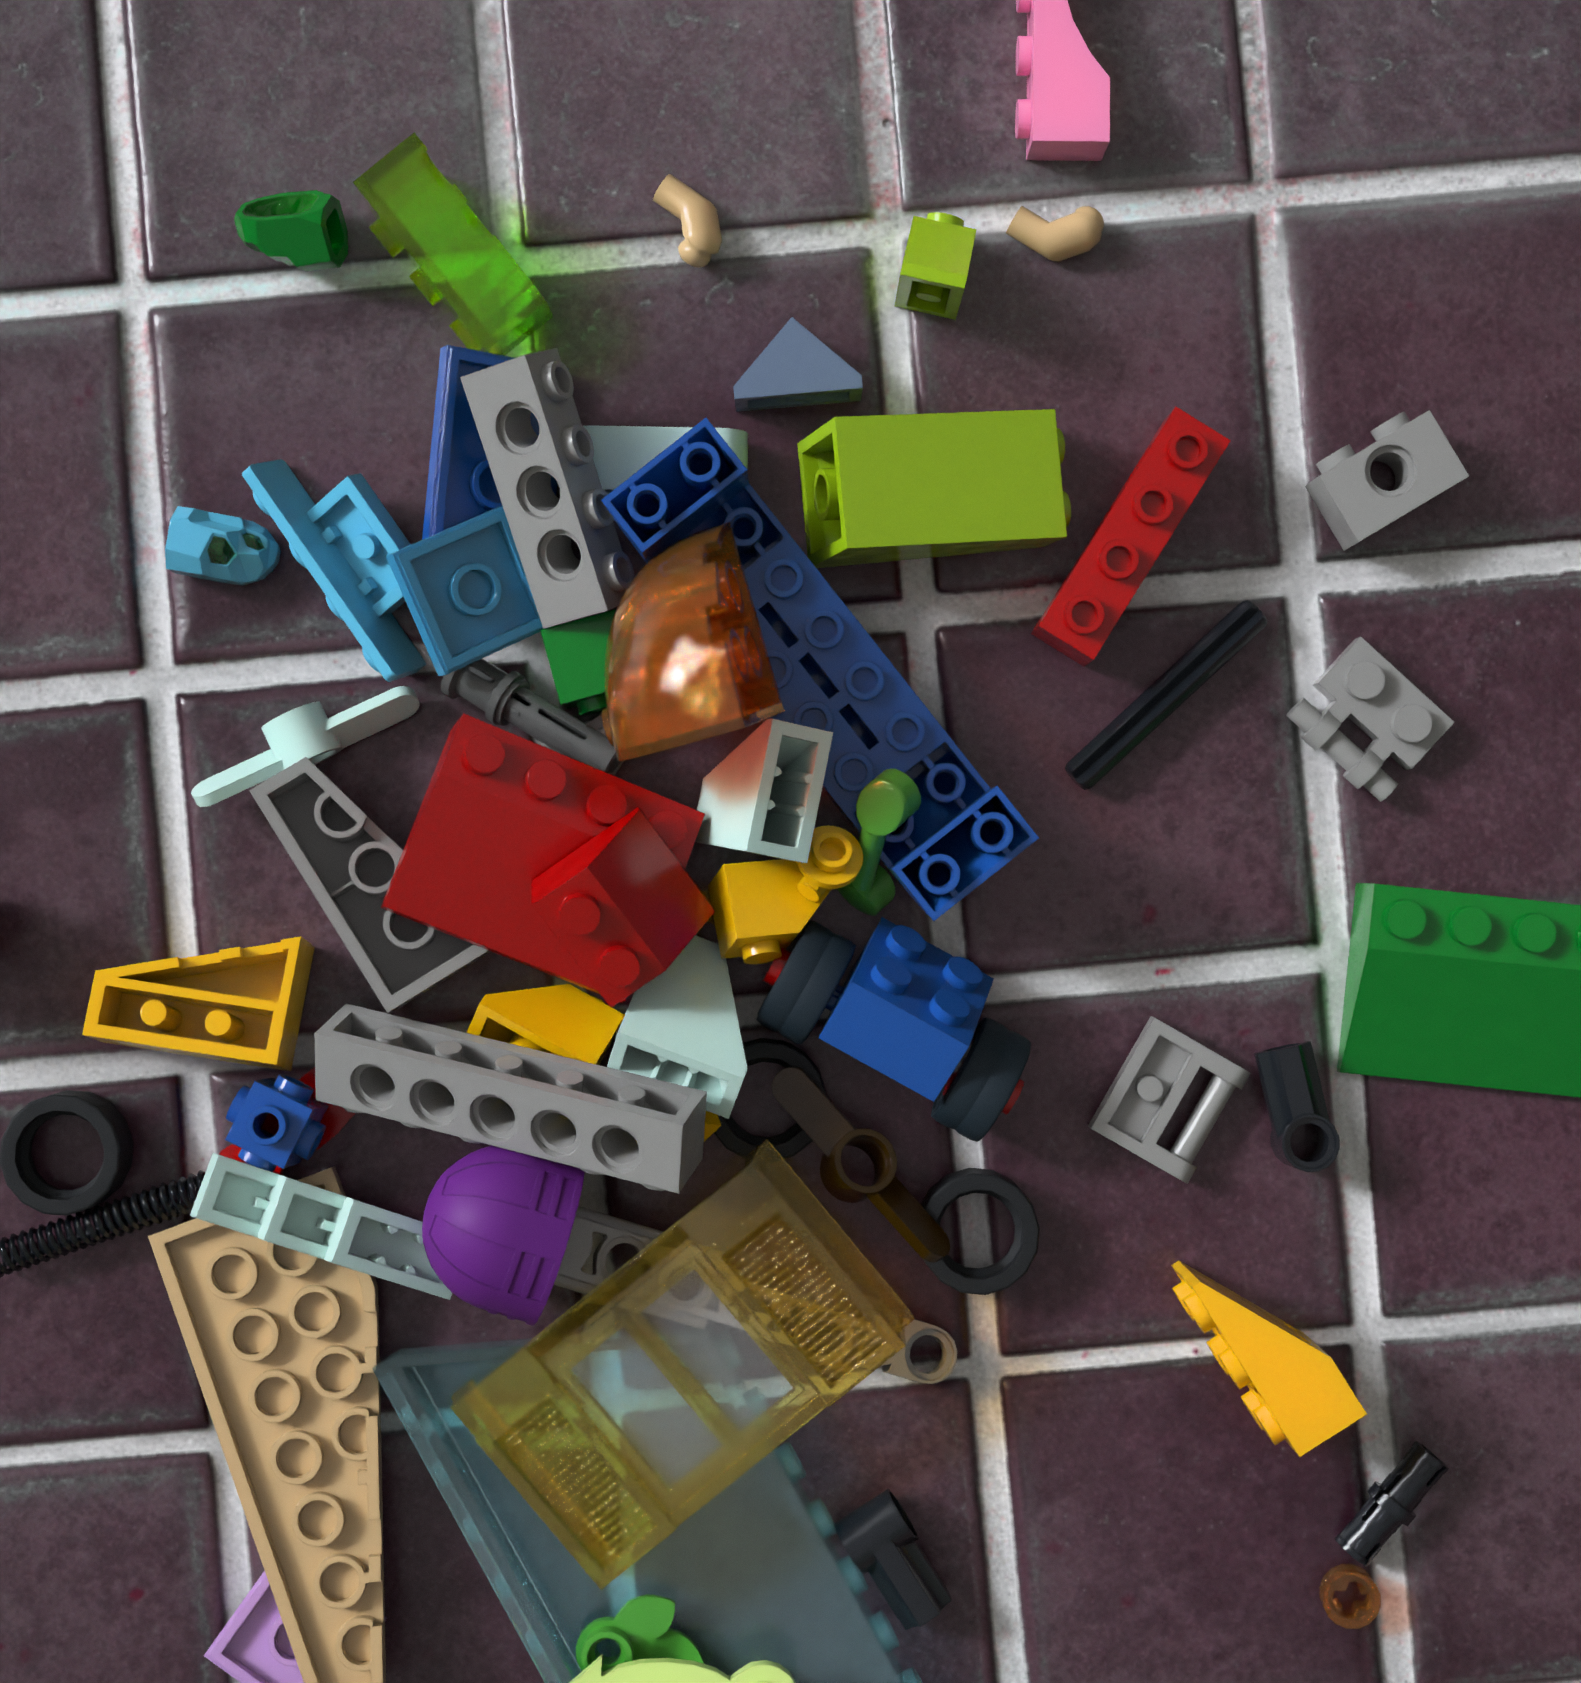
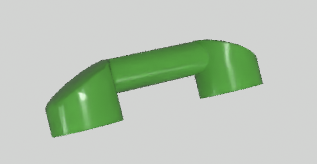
M897 769L882 771L859 794L856 803V814L862 827L858 842L863 851V864L853 882L837 889L850 905L860 912L871 916L877 915L895 896V886L892 878L879 865L886 836L895 831L917 812L921 805V795L917 785L907 774Z

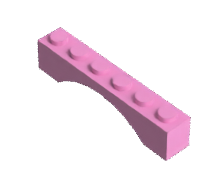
M1016 0L1017 13H1027V36H1018L1016 44V76H1027V99H1017L1015 113L1016 139H1026V160L1102 161L1110 142V76L1089 51L1073 20L1068 0Z

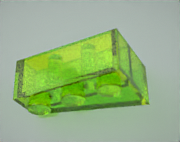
M414 132L353 181L377 219L368 228L392 258L401 251L404 252L417 268L408 277L432 307L441 300L444 301L457 317L449 327L467 349L477 351L483 349L484 352L505 356L553 317L547 301L495 235L492 236L466 204L468 200L455 184L451 185L434 165L427 153V147Z

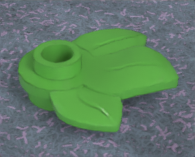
M650 1594L628 1600L615 1617H601L590 1622L581 1631L576 1645V1659L582 1671L602 1655L597 1649V1644L604 1639H611L617 1642L620 1646V1652L612 1657L602 1655V1672L617 1664L638 1659L674 1658L692 1660L703 1664L704 1659L690 1637L677 1629L669 1628L675 1613V1601L667 1597Z

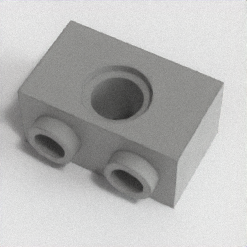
M1430 410L1412 421L1409 420L1403 411L1371 431L1376 441L1375 443L1358 453H1355L1351 445L1348 444L1316 464L1321 475L1305 487L1343 551L1469 477ZM1372 462H1383L1393 470L1395 486L1392 491L1382 490L1373 483L1370 476Z

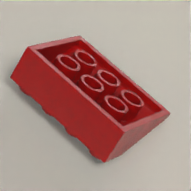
M463 713L450 730L381 908L600 994L533 908L531 881L638 806L686 869L705 813Z

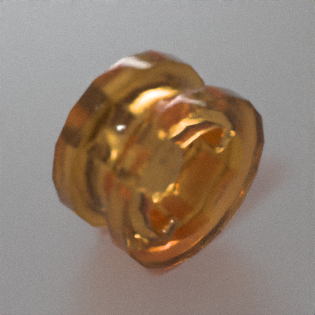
M1352 1563L1339 1564L1332 1567L1323 1576L1319 1586V1598L1328 1617L1335 1624L1346 1629H1359L1369 1625L1377 1617L1381 1607V1595L1371 1575L1363 1567ZM1349 1582H1357L1356 1585L1362 1595L1366 1594L1364 1601H1353L1351 1610H1342L1343 1607L1337 1597L1333 1599L1334 1592L1346 1591Z

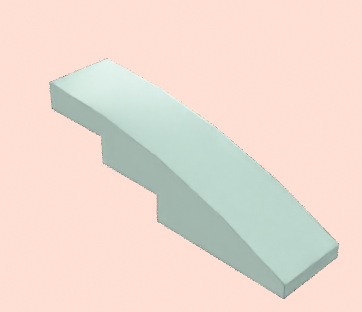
M216 1153L212 1154L190 1216L324 1259L333 1264L448 1300L451 1299L452 1292L436 1275L427 1258L422 1237V1221Z

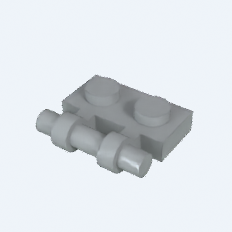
M1361 636L1355 638L1313 684L1331 703L1320 713L1305 698H1302L1286 715L1304 732L1301 738L1315 751L1321 747L1346 770L1343 774L1345 779L1356 789L1364 786L1380 802L1386 799L1398 785L1395 780L1381 769L1384 761L1391 756L1405 770L1412 769L1454 724V721ZM1347 717L1373 740L1363 751L1338 729Z

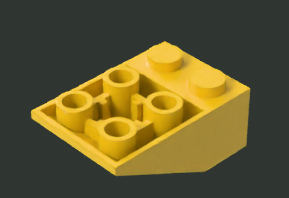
M1177 1261L1171 1265L1181 1280L1179 1284L1172 1288L1173 1292L1192 1321H1196L1204 1334L1212 1329L1215 1337L1207 1341L1206 1344L1226 1375H1230L1239 1389L1246 1385L1248 1386L1249 1391L1240 1397L1261 1430L1264 1429L1274 1445L1285 1440L1296 1454L1301 1457L1367 1415L1333 1359L1306 1334L1185 1263Z

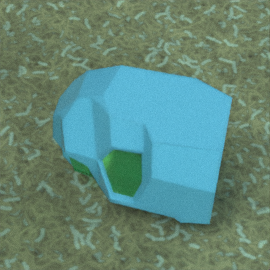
M177 506L170 519L165 546L167 570L180 575L240 586L263 580L278 565L281 553L279 544L270 532L253 521Z

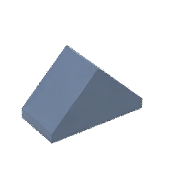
M791 317L733 386L736 412L861 401L863 390L862 375Z

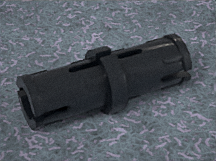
M1415 1441L1391 1474L1389 1473L1382 1483L1375 1481L1367 1492L1370 1498L1351 1522L1335 1537L1336 1542L1355 1560L1368 1567L1392 1534L1402 1524L1409 1526L1415 1519L1416 1514L1413 1510L1432 1486L1449 1470L1448 1466L1428 1448Z

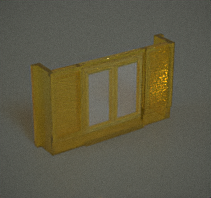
M766 1139L747 1154L745 1165L740 1171L479 1383L470 1379L451 1396L453 1404L450 1408L474 1435L477 1444L600 1589H603L673 1533L681 1523L827 1406L830 1407L904 1348L906 1346L905 1327L915 1318L768 1139Z

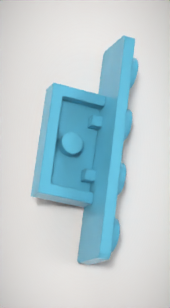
M279 459L251 464L244 470L242 476L253 490V498L256 504L274 520L289 542V548L293 557L299 564L308 569L325 593L326 602L330 610L346 623L362 646V652L368 664L388 682L412 675L426 665L425 660L392 615L406 601L386 558V555L411 544L363 475L360 473L347 476L315 505L284 460Z

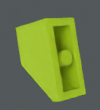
M931 212L927 214V218L913 216L894 306L956 320L967 281L977 229L964 227V221L961 218L947 213Z

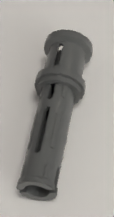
M482 658L454 672L443 675L441 691L444 695L451 699H456L460 696L483 710L486 720L494 725L506 726L510 723L544 743L552 750L613 776L617 773L627 753L625 749L627 747L624 744L615 742L580 721L572 714L565 712L530 691V684L526 681L525 676L517 671H512L508 674Z

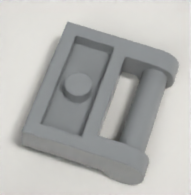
M1150 1016L1088 1127L1188 1184L1197 1169L1192 1164L1234 1089L1237 1087L1242 1090L1251 1073L1155 1017ZM1202 1067L1214 1075L1169 1151L1156 1143L1199 1068Z

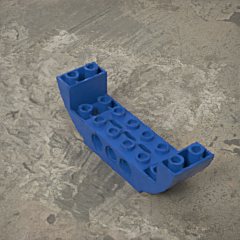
M704 418L601 499V502L642 559L767 719H776L833 732L822 789L859 835L862 827L857 818L856 803L859 794L870 781L886 769H897L907 774L915 782L921 795L920 808L900 827L886 836L880 860L933 921L1039 839L998 785L993 788L989 787L749 484L747 468L707 418Z

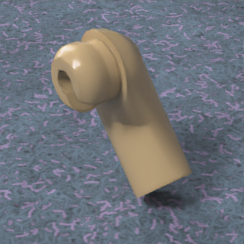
M1021 206L1011 221L1006 234L1048 260L1062 261L1090 251L1101 239L1104 220L1101 213L1090 206L1079 207L1074 213L1051 222Z

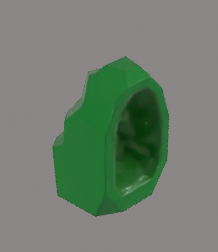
M317 190L279 193L246 202L241 205L235 214L234 222L237 233L245 246L256 252L264 253L276 261H282L289 266L295 265L304 271L340 268L348 255V230L341 204L337 198L330 194Z

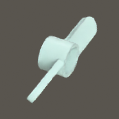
M398 686L329 718L319 701L292 709L262 726L261 729L271 748L270 750L201 781L192 789L191 795L199 807H207L271 778L304 757H307L316 765L337 754L343 748L408 719L419 708L420 702L411 687Z

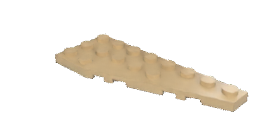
M336 1167L328 1168L298 1180L346 1196ZM197 1218L148 1236L303 1682L386 1683L378 1285L375 1276L333 1264L324 1259Z

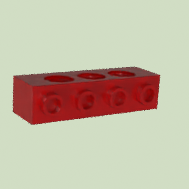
M1175 407L1163 421L1031 634L1083 667L1092 662L1231 440L1180 408Z

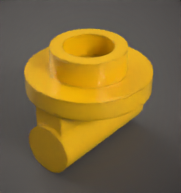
M828 825L814 828L807 864L797 862L804 876L797 885L798 891L806 899L817 902L827 889L842 888L853 882L863 864V851L858 840L850 832L837 826Z

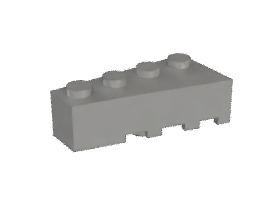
M307 757L249 790L387 1013H393L491 952L381 908L403 850Z

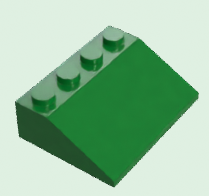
M1356 883L1337 1072L1581 1098V905L1375 883Z

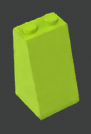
M1055 409L834 417L797 443L807 555L816 568L1041 548L1067 537L1066 528L1071 519V504L1068 494L1062 488L1060 465L1064 460L1065 440L1062 431L1057 428Z

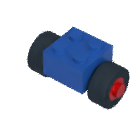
M881 917L842 987L838 984L853 957L856 945L843 936L832 933L828 928L817 922L810 921L808 925L806 924L791 952L781 948L782 956L774 959L763 981L771 985V988L757 1013L756 1020L770 1030L779 1032L790 1041L802 1044L809 1037L825 1008L830 1010L831 1012L819 1035V1039L933 1101L934 1104L931 1112L933 1119L948 1128L955 1129L960 1135L969 1140L980 1141L991 1129L1001 1113L1007 1115L1017 1101L1025 1083L1020 1077L1031 1050V1042L1027 1038L1008 1030L1004 1025L995 1020L985 1017L978 1023L994 978L981 972L978 966L963 957H954L925 941L914 929L903 925H896Z

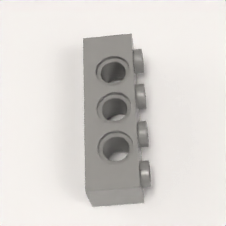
M553 348L526 354L460 377L543 629L605 612L637 598L633 585V566L629 557L622 551L613 523L614 519L601 502V499L608 494L602 489L593 461L594 446L591 436L581 424L572 396L574 386L571 374L566 365L561 362L558 349ZM531 412L538 420L539 436L531 426ZM551 475L559 485L560 499L552 490ZM571 538L577 543L580 549V561L575 557L572 551Z

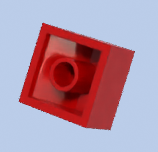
M639 806L531 881L533 908L611 1008L666 971L715 912L712 904Z

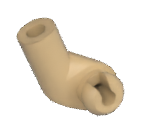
M669 174L659 185L653 201L681 220L682 233L685 238L678 246L681 259L693 267H704L710 262L712 254L719 252L722 243L717 209L708 199Z

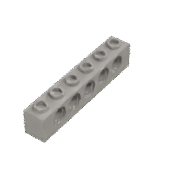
M347 1003L314 1033L316 1100L343 1107L352 1113H367L401 1122L410 1128H426L460 1137L463 1141L469 1143H484L577 1167L589 1174H604L642 1184L651 1190H666L678 1194L703 1159L707 1091Z

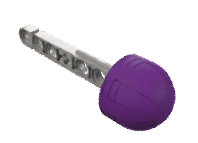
M488 1146L464 1156L447 1168L434 1185L426 1203L422 1223V1237L427 1258L436 1275L461 1300L486 1310L488 1313L507 1316V1319H517L534 1326L544 1310L553 1285L702 1330L705 1329L707 1321L712 1320L870 1368L883 1366L881 1372L919 1383L935 1384L945 1380L952 1373L957 1363L955 1341L947 1331L938 1326L905 1316H896L895 1319L885 1310L725 1262L727 1251L578 1206L585 1172L577 1167L495 1146ZM592 1232L603 1235V1239L593 1254V1273L588 1274L582 1272L581 1268L591 1254ZM621 1243H628L635 1247L641 1258L639 1272L634 1278L625 1282L613 1279L608 1274L605 1266L609 1250ZM681 1262H690L695 1265L702 1277V1286L698 1294L688 1300H679L674 1297L667 1285L670 1270ZM747 1281L754 1283L752 1293L757 1297L770 1301H777V1288L784 1290L785 1294L776 1308L775 1329L767 1327V1323L773 1315L768 1312L748 1309L744 1318H740L738 1316L739 1305L730 1301L732 1290H743ZM803 1299L815 1301L823 1314L819 1330L807 1337L796 1334L789 1321L793 1306ZM864 1317L876 1320L882 1330V1341L879 1348L867 1355L858 1353L852 1347L850 1341V1331L854 1323ZM930 1335L940 1345L941 1360L932 1371L922 1373L912 1365L910 1349L913 1342L919 1337Z

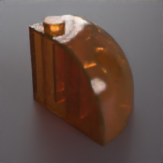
M730 522L695 532L668 545L638 572L618 604L606 643L604 685L607 708L602 711L603 727L610 744L615 749L618 761L645 756L746 728L784 712Z

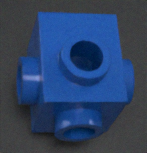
M279 1073L277 1079L271 1077L256 1080L251 1088L244 1085L233 1099L226 1115V1120L233 1123L225 1140L240 1147L241 1150L238 1157L252 1166L274 1172L276 1166L285 1169L300 1163L302 1158L309 1160L312 1157L326 1130V1125L320 1122L329 1105L311 1097L314 1089L291 1076ZM268 1113L273 1114L279 1122V1129L275 1136L261 1129Z

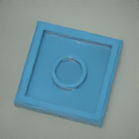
M503 506L386 555L438 676L454 672L539 633L543 629Z

